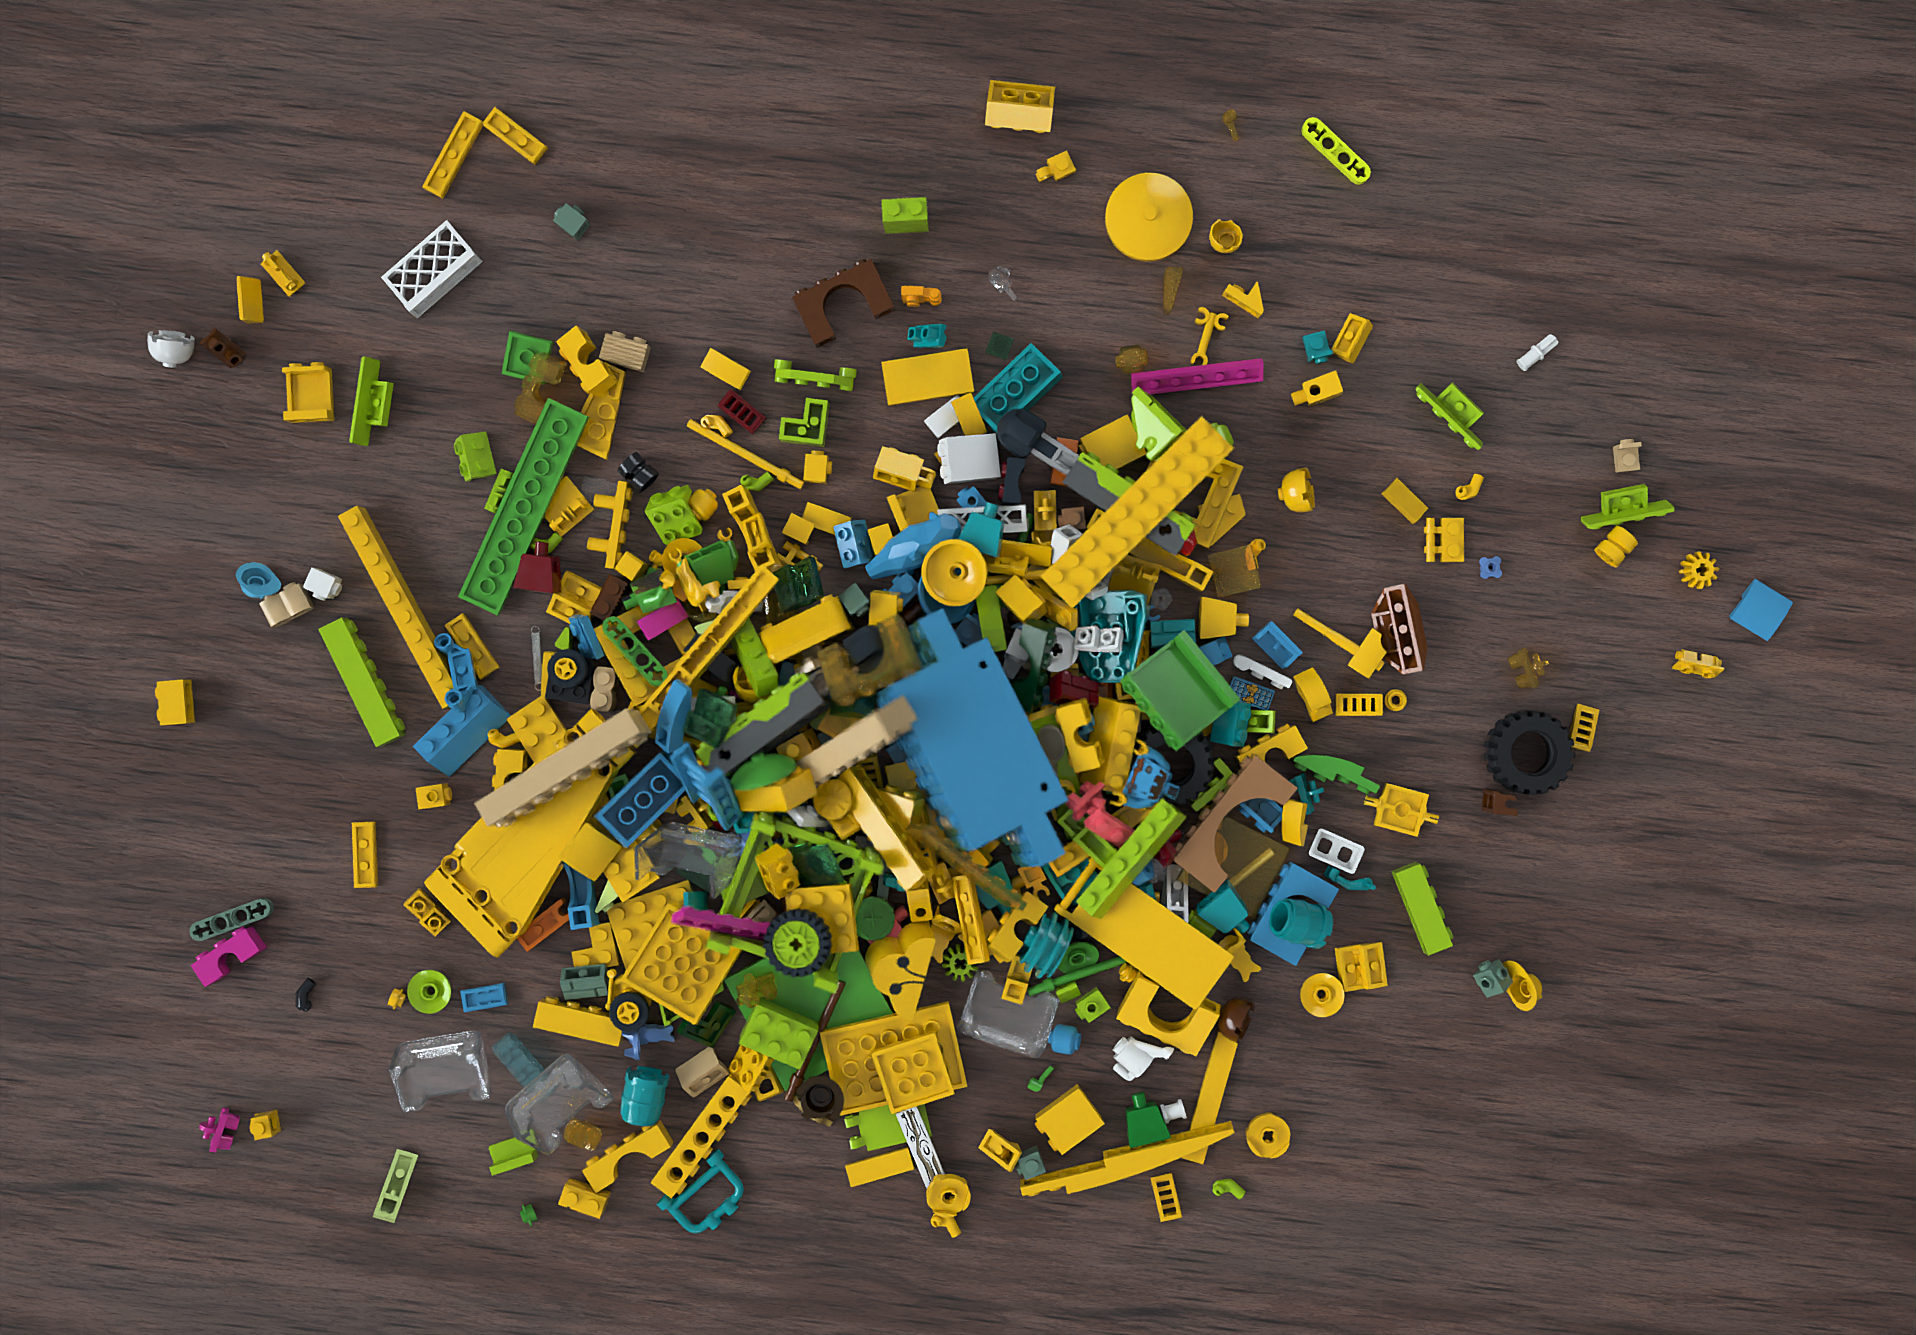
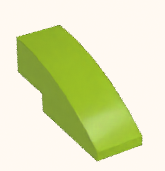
M1067 806L1057 816V822L1104 869L1118 850L1112 843L1086 828L1084 821L1088 818L1086 815L1079 821L1072 818L1073 811Z

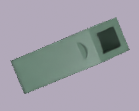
M856 583L838 596L852 616L862 618L870 612V600Z

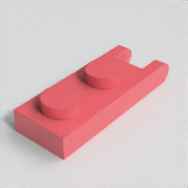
M1100 807L1084 821L1086 828L1119 849L1135 831Z

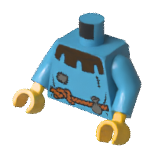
M1136 740L1142 744L1139 750H1135L1132 747V750L1138 755L1123 792H1113V794L1119 795V800L1117 802L1110 801L1111 804L1140 809L1152 807L1156 802L1159 803L1164 795L1175 800L1179 794L1180 787L1170 783L1173 774L1169 772V764L1160 752L1146 746L1142 740Z

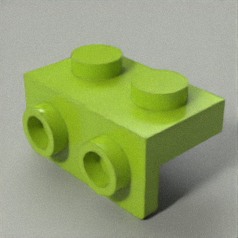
M486 431L460 435L455 440L454 450L456 455H459L461 462L459 465L460 474L464 476L466 482L475 478L497 474Z

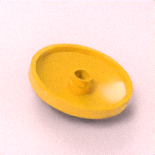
M1141 173L1124 180L1110 196L1105 212L1107 233L1115 247L1126 256L1145 262L1159 261L1178 251L1188 238L1193 223L1192 205L1185 190L1173 179L1158 173Z

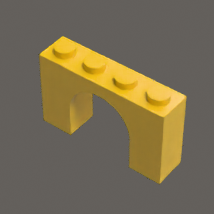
M1139 970L1118 1008L1116 1019L1127 1026L1131 1025L1139 1029L1146 1035H1152L1160 1039L1165 1044H1171L1186 1054L1197 1056L1220 1016L1221 1005L1205 998L1196 1010L1193 1009L1185 1019L1178 1022L1163 1021L1154 1015L1149 1005L1159 988V984Z

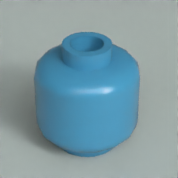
M1057 1024L1054 1030L1049 1031L1048 1043L1051 1044L1054 1052L1072 1055L1075 1050H1079L1081 1033H1078L1077 1028L1074 1026Z

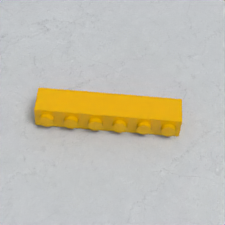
M861 765L848 767L837 780L844 782L852 792V805L849 810L861 825L862 831L872 841L874 848L881 854L887 867L895 874L900 886L906 891L918 888L935 873L934 869L878 792Z

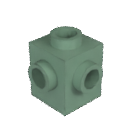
M1500 959L1492 962L1490 960L1482 962L1478 965L1479 969L1473 975L1477 985L1480 986L1487 998L1504 993L1513 983Z

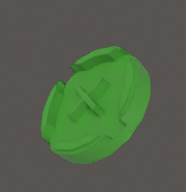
M876 896L863 898L855 919L857 935L865 940L872 941L883 939L890 933L894 926L895 914L888 901Z

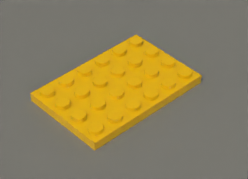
M949 1001L916 1008L913 1021L903 1019L897 1013L828 1028L820 1032L830 1079L840 1086L844 1095V1107L839 1116L888 1105L871 1050L933 1030L935 1031L953 1089L968 1087Z

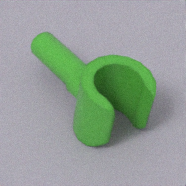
M1049 1066L1040 1076L1039 1080L1032 1077L1027 1087L1035 1092L1040 1091L1043 1082L1054 1068Z

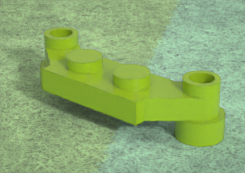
M775 359L774 369H776L774 382L788 383V379H793L795 384L799 385L817 382V387L830 388V384L840 385L839 390L852 391L854 378L857 375V369L840 367L839 375L792 370V361Z

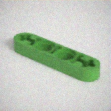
M613 616L605 619L602 626L605 636L650 685L659 687L668 677L665 668L619 618ZM609 622L611 624H618L616 629L620 634L623 630L626 632L617 641L614 639L617 637L616 632L613 630L609 632L607 630ZM624 638H630L633 640L634 646L628 650L624 649L621 646V641ZM644 654L648 657L649 663L645 666H640L636 662V657ZM652 663L655 664L652 668L654 672L662 673L661 682L659 680H652L654 675L650 670L647 674L644 672L649 669Z

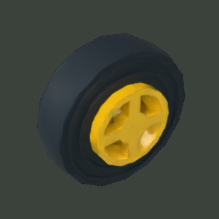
M564 649L552 655L548 662L547 671L549 678L555 685L569 689L577 687L584 681L587 676L588 666L582 654L576 650Z
M631 991L618 995L611 1003L609 1010L610 1020L614 1026L626 1032L637 1031L643 1027L650 1013L649 1004L646 999L639 993Z

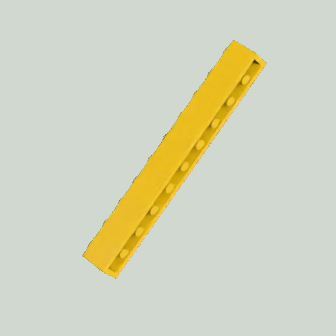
M355 506L340 514L338 518L442 709H450L444 699L445 694L449 690L454 689L449 661L434 645L436 637L366 508Z

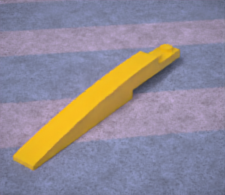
M761 565L675 665L676 668L640 708L639 712L651 732L657 726L660 710L673 681L679 679L691 688L779 581L764 565Z
M1223 1122L1170 1135V1139L1133 1148L1126 1145L1103 1151V1160L1040 1174L1028 1180H1025V1178L1020 1179L1022 1196H1035L1046 1190L1057 1191L1063 1186L1066 1187L1067 1194L1145 1172L1198 1151L1233 1134L1232 1122Z

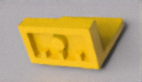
M919 486L915 488L914 492L909 490L897 496L893 494L887 497L900 531H903L909 525L929 520V513L932 511L938 515L937 510L939 508L930 488L927 489Z

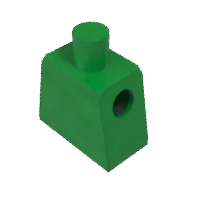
M1144 1092L1132 1094L1134 1106L1125 1108L1127 1137L1130 1148L1170 1139L1169 1131L1156 1102H1147Z

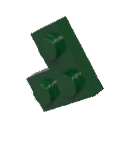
M716 1000L705 1019L701 1018L697 1025L684 1019L677 1032L684 1037L713 1048L736 1011L732 1007Z

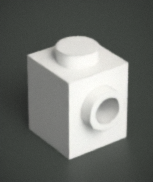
M311 567L303 588L314 592L312 596L325 601L326 598L334 599L342 589V579L321 569Z

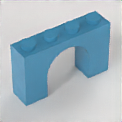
M1289 861L1287 865L1284 864L1279 872L1280 879L1277 884L1273 883L1268 891L1270 897L1266 903L1263 902L1257 911L1259 916L1255 922L1252 921L1246 933H1248L1247 938L1250 941L1296 966L1306 946L1303 944H1292L1289 941L1276 937L1272 933L1269 919L1273 906L1278 901L1292 895H1304L1329 908L1339 889Z

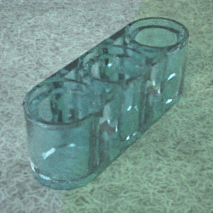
M512 1032L506 1033L492 1046L495 1055L530 1094H534L550 1080L546 1070Z

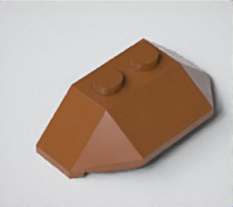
M1406 583L1383 588L1371 612L1374 629L1382 633L1381 644L1387 651L1383 659L1401 674L1423 671L1426 662L1427 642L1419 604Z

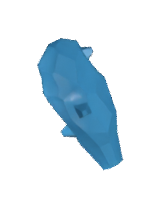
M933 511L930 512L929 520L909 525L885 544L881 551L865 566L868 575L874 580L904 572L910 575L914 574V569L922 567L926 554L933 546L945 540L959 538L961 533L959 521L956 517L946 513L937 515Z

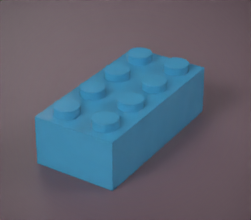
M658 753L594 817L627 848L685 791V788L675 767L661 753Z

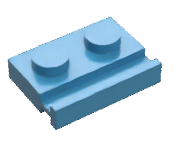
M575 614L569 617L571 623L569 627L579 642V652L585 658L599 659L605 656L588 615Z

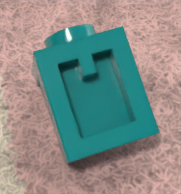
M1325 330L1302 337L1308 362L1315 361L1316 364H1321L1329 361L1328 358L1333 355V351L1329 349Z

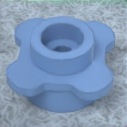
M1498 556L1492 559L1481 558L1479 560L1480 576L1483 579L1491 576L1495 578L1501 577V559Z

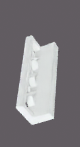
M1026 504L999 506L997 513L1002 517L1000 520L1005 522L1003 533L1028 531L1029 518H1027ZM985 506L938 509L937 511L938 515L946 513L956 517L961 525L962 532L967 523L963 518L967 513L983 512ZM1012 510H1021L1022 519H1009L1007 515Z

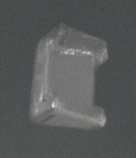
M984 970L976 971L957 1025V1030L965 1035L1029 1057L1039 1058L1046 1048L1060 999L1055 998V995L1043 992L1037 995V997L1025 994L1022 1005L1001 999L1004 986L995 983L996 979L992 973Z
M479 1031L408 1041L397 1046L394 1051L389 1073L403 1112L422 1109L428 1097L469 1091L470 1098L478 1101L490 1098L491 1085L483 1038Z
M563 1054L509 1100L505 1107V1115L516 1139L549 1156L561 1144L562 1135L559 1129L588 1103L591 1102L594 1107L600 1109L607 1106L615 1098L611 1091L575 1057L570 1054Z

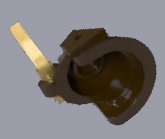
M824 1076L810 1077L800 1085L793 1098V1102L803 1112L801 1116L806 1120L811 1118L813 1121L830 1127L843 1110L844 1095L842 1089L834 1080Z

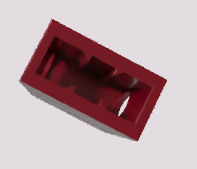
M535 541L534 553L522 554L514 588L547 593H559L562 591L560 559L557 556L548 555V542Z

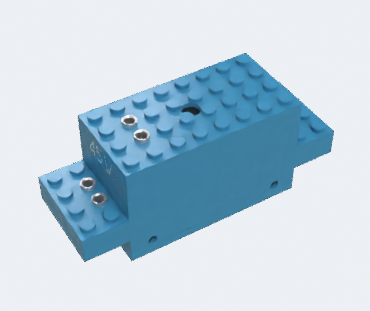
M943 608L918 620L902 632L904 635L902 639L905 646L910 648L914 654L912 660L917 668L920 667L921 670L877 693L875 701L878 708L881 709L899 697L904 696L918 718L910 723L912 726L910 730L901 735L899 732H896L898 737L895 741L901 751L904 750L907 756L905 759L907 766L910 770H914L917 776L915 778L917 786L920 790H924L927 796L925 798L927 806L930 810H934L937 818H935L937 826L940 830L944 829L947 836L945 838L947 846L950 850L953 849L954 852L970 851L1001 836L1004 843L1009 845L1013 852L1011 853L1012 860L1020 867L1043 866L1064 855L1065 852L1045 812L1068 801V798L988 639L985 638L963 649Z

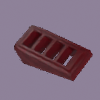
M732 389L726 393L717 405L752 435L766 419L765 416ZM734 397L736 401L731 405L729 409L726 408L728 403ZM740 403L743 404L742 408L735 415L733 413ZM749 409V414L742 421L740 419L741 416ZM755 414L757 418L749 427L747 423Z

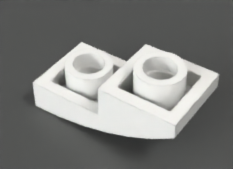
M1097 626L1076 628L1074 649L1090 652H1121L1124 631L1121 628L1099 629Z

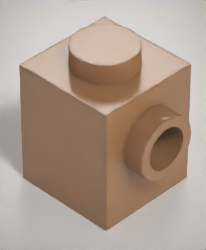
M1084 507L1062 509L1061 514L1057 515L1059 528L1069 524L1078 531H1085Z

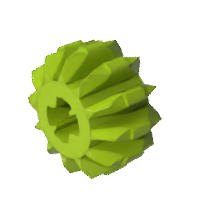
M956 944L957 951L949 947L948 952L951 956L948 954L943 955V959L949 962L942 963V967L949 968L945 972L947 976L954 973V981H956L958 975H961V981L964 982L965 974L972 978L973 973L970 970L978 971V967L974 964L968 965L965 946L963 950H960V944ZM957 958L966 960L964 961V967L955 965L957 964Z

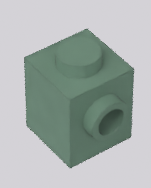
M565 203L554 214L555 218L553 221L556 225L577 241L591 225L583 216L585 212L576 205L571 207Z
M1037 1145L1022 1151L1015 1165L1019 1175L1023 1174L1025 1180H1028L1046 1172L1045 1164Z

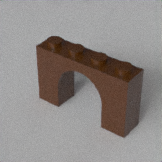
M862 259L854 264L855 267L849 270L845 268L837 271L834 274L835 277L831 279L823 278L817 281L814 287L810 289L805 287L795 292L796 295L792 298L816 348L836 339L825 316V304L829 296L839 289L850 288L861 293L875 320L895 311L894 305L871 259L868 261Z

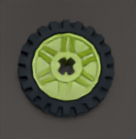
M800 908L788 910L777 916L768 926L767 932L764 935L765 942L763 946L766 949V958L770 959L768 961L770 965H774L775 970L783 972V975H791V977L795 978L798 976L805 977L820 969L828 959L832 948V935L829 933L828 925L824 923L825 920L822 917L819 918L815 912H809L807 909L800 910ZM796 939H798L799 943H802L800 947H798L797 943H794Z

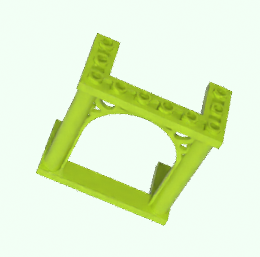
M755 812L750 834L719 915L731 914L734 918H740L750 888L759 870L755 857L764 852L763 850L767 847L764 845L765 841H767L769 847L774 845L771 836H773L775 831H778L784 837V844L781 846L783 849H804L817 853L835 869L840 884L851 883L856 919L871 877L874 873L880 875L883 869L881 854L873 847L866 846V848L857 846L858 842L848 838L845 841L840 840L832 832L824 831V833L815 831L816 827L799 826L794 823L793 818L783 815L780 818L774 816V812ZM788 834H790V836H791L793 839H795V837H797V839H798L797 843H791V842H789V836H788ZM812 843L817 844L816 849L811 848ZM831 851H834V854L842 853L837 858H832L829 855ZM850 857L854 860L853 866L849 869H840L838 866L839 862L844 858ZM854 873L853 877L850 876L849 882L844 880V875ZM710 931L706 945L708 949L728 955L730 947L733 946L766 958V949H764L763 942ZM830 953L823 966L812 973L814 975L815 987L836 993L838 987L837 966L842 953Z

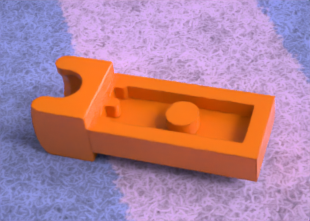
M561 898L532 920L527 931L517 938L527 952L569 921V915L561 910L563 904L566 903L565 898Z

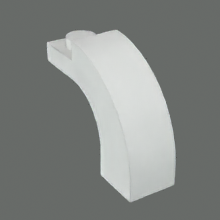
M1069 524L1053 531L1051 539V559L1053 564L1083 535ZM1100 581L1085 597L1093 600L1107 594L1108 586Z

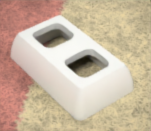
M1319 829L1309 850V855L1353 874L1363 855L1364 847L1329 831ZM1322 838L1332 841V846L1327 854L1317 850ZM1341 847L1352 850V855L1347 863L1337 858Z

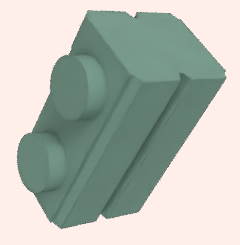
M606 963L562 968L560 986L565 1000L608 995L609 977L607 976Z

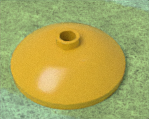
M949 539L936 544L928 551L922 564V580L926 590L935 600L948 606H961L975 600L981 594L987 582L988 570L983 555L974 545L964 540ZM956 567L961 569L960 575L955 573Z

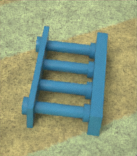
M687 742L674 751L670 759L691 802L695 803L698 799L702 798L713 808L721 827L728 831L743 815L724 772L718 767L710 773L698 764Z

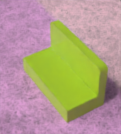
M530 1132L489 1146L493 1164L489 1167L492 1176L532 1163L539 1157Z

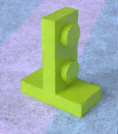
M1219 757L1214 759V767L1222 776L1220 778L1215 776L1211 779V782L1207 784L1209 787L1203 793L1200 792L1197 799L1189 803L1196 812L1207 804L1219 790L1222 791L1228 785L1226 781L1232 774V771Z

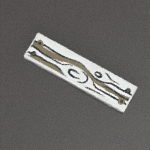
M916 1106L898 1112L896 1116L924 1184L928 1188L934 1176L938 1174L944 1175L945 1172Z

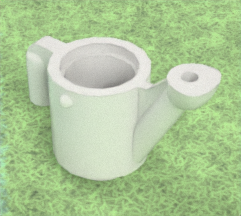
M1132 1036L1128 1039L1122 1037L1113 1048L1115 1052L1113 1058L1119 1062L1114 1065L1113 1070L1125 1080L1131 1081L1135 1077H1139L1155 1057L1169 1058L1174 1048L1157 1047L1135 1040Z

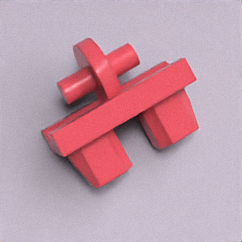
M1086 781L1079 790L1082 797L1075 793L1067 797L1066 806L1073 811L1072 818L1079 821L1087 813L1091 815L1099 807L1105 810L1104 804H1106V800L1102 796V790L1105 788V785L1102 782L1093 785Z

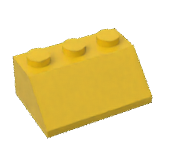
M990 80L985 125L993 128H1012L1017 131L1024 129L1034 130L1037 133L1050 132L1055 87Z

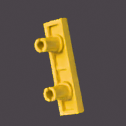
M618 481L615 496L595 494V507L613 509L609 539L589 537L587 542L588 550L606 552L605 568L614 570L623 556V553L620 551L621 544H625L626 541L624 524L628 522L630 515L627 504L628 501H631L633 495V488H630V483Z

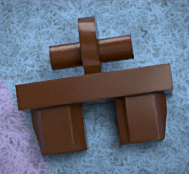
M216 327L212 329L206 338L199 342L201 346L230 369L236 367L246 354L242 348Z

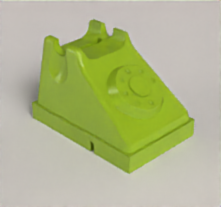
M1137 387L1132 392L1133 396L1131 398L1133 408L1131 419L1134 430L1137 433L1136 447L1139 450L1145 448L1147 452L1146 457L1151 461L1157 458L1156 462L1187 430L1151 394Z

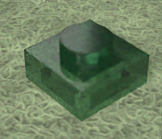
M993 331L986 354L1006 361L1014 339Z

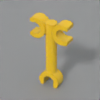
M1199 307L1198 312L1203 313L1205 318L1202 320L1196 318L1195 323L1198 325L1205 324L1198 351L1191 358V364H1194L1195 359L1200 357L1203 360L1202 365H1207L1206 351L1213 328L1215 327L1218 331H1224L1225 326L1219 325L1218 320H1227L1229 316L1224 313L1217 315L1209 312L1204 307Z

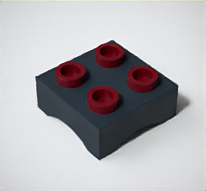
M1008 457L1007 463L1003 462L1001 478H1005V484H1000L998 499L1002 500V505L1020 504L1021 494L1018 489V480L1024 472L1026 459Z

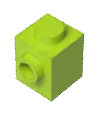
M1097 986L1075 1001L1077 1005L1075 1011L1081 1020L1086 1018L1089 1023L1110 1009L1109 1003Z

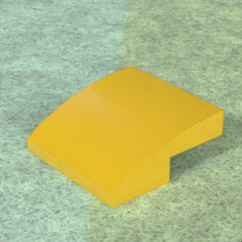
M567 570L561 580L562 591L553 594L546 612L571 624L569 617L575 614L588 615L590 621H592L594 615L589 612L602 587Z
M586 821L558 858L584 876L596 881L622 848V845Z
M1382 942L1335 948L1338 977L1344 992L1388 986Z

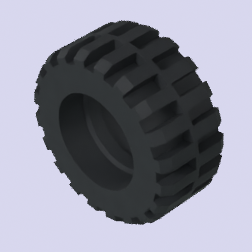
M1523 710L1505 715V719H1499L1495 723V729H1490L1487 734L1490 736L1489 741L1484 743V747H1487V753H1484V760H1487L1489 763L1486 766L1488 772L1493 773V779L1497 783H1501L1502 787L1516 793L1542 795L1548 793L1549 789L1555 790L1559 787L1558 783L1560 781L1565 782L1568 778L1566 772L1568 770L1572 771L1574 764H1570L1571 758H1575L1576 752L1571 751V746L1575 744L1574 740L1568 737L1570 732L1567 727H1562V722L1559 719L1552 718L1550 714L1544 712ZM1525 732L1539 734L1547 748L1544 764L1534 773L1519 771L1511 757L1514 741Z
M1150 724V727L1144 728L1140 735L1136 737L1134 749L1139 750L1142 744L1136 741L1138 739L1154 750L1167 743L1163 734ZM1202 731L1183 745L1190 752L1193 764L1187 776L1180 780L1170 781L1171 784L1180 787L1179 794L1175 800L1165 795L1163 796L1172 805L1180 803L1181 806L1187 804V800L1190 799L1194 801L1198 798L1200 792L1203 793L1207 789L1208 782H1211L1214 770L1213 751L1209 740L1205 738ZM1134 751L1130 765V774L1138 757Z

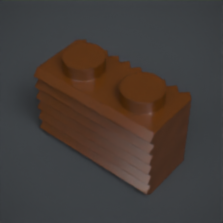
M609 574L589 613L604 621L608 617L619 615L618 611H621L620 607H623L621 598L629 595L628 592L631 591L630 583Z

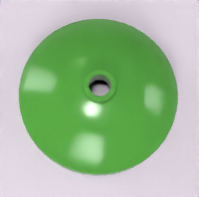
M763 752L752 755L751 760L745 762L735 772L731 779V785L735 790H750L763 787L785 778L796 769L797 765L795 760L789 756L774 753L765 755Z

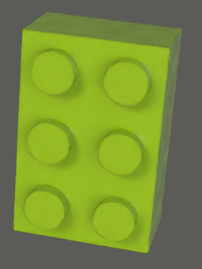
M757 997L740 1034L739 1044L800 1070L817 1035L818 1022L761 997Z

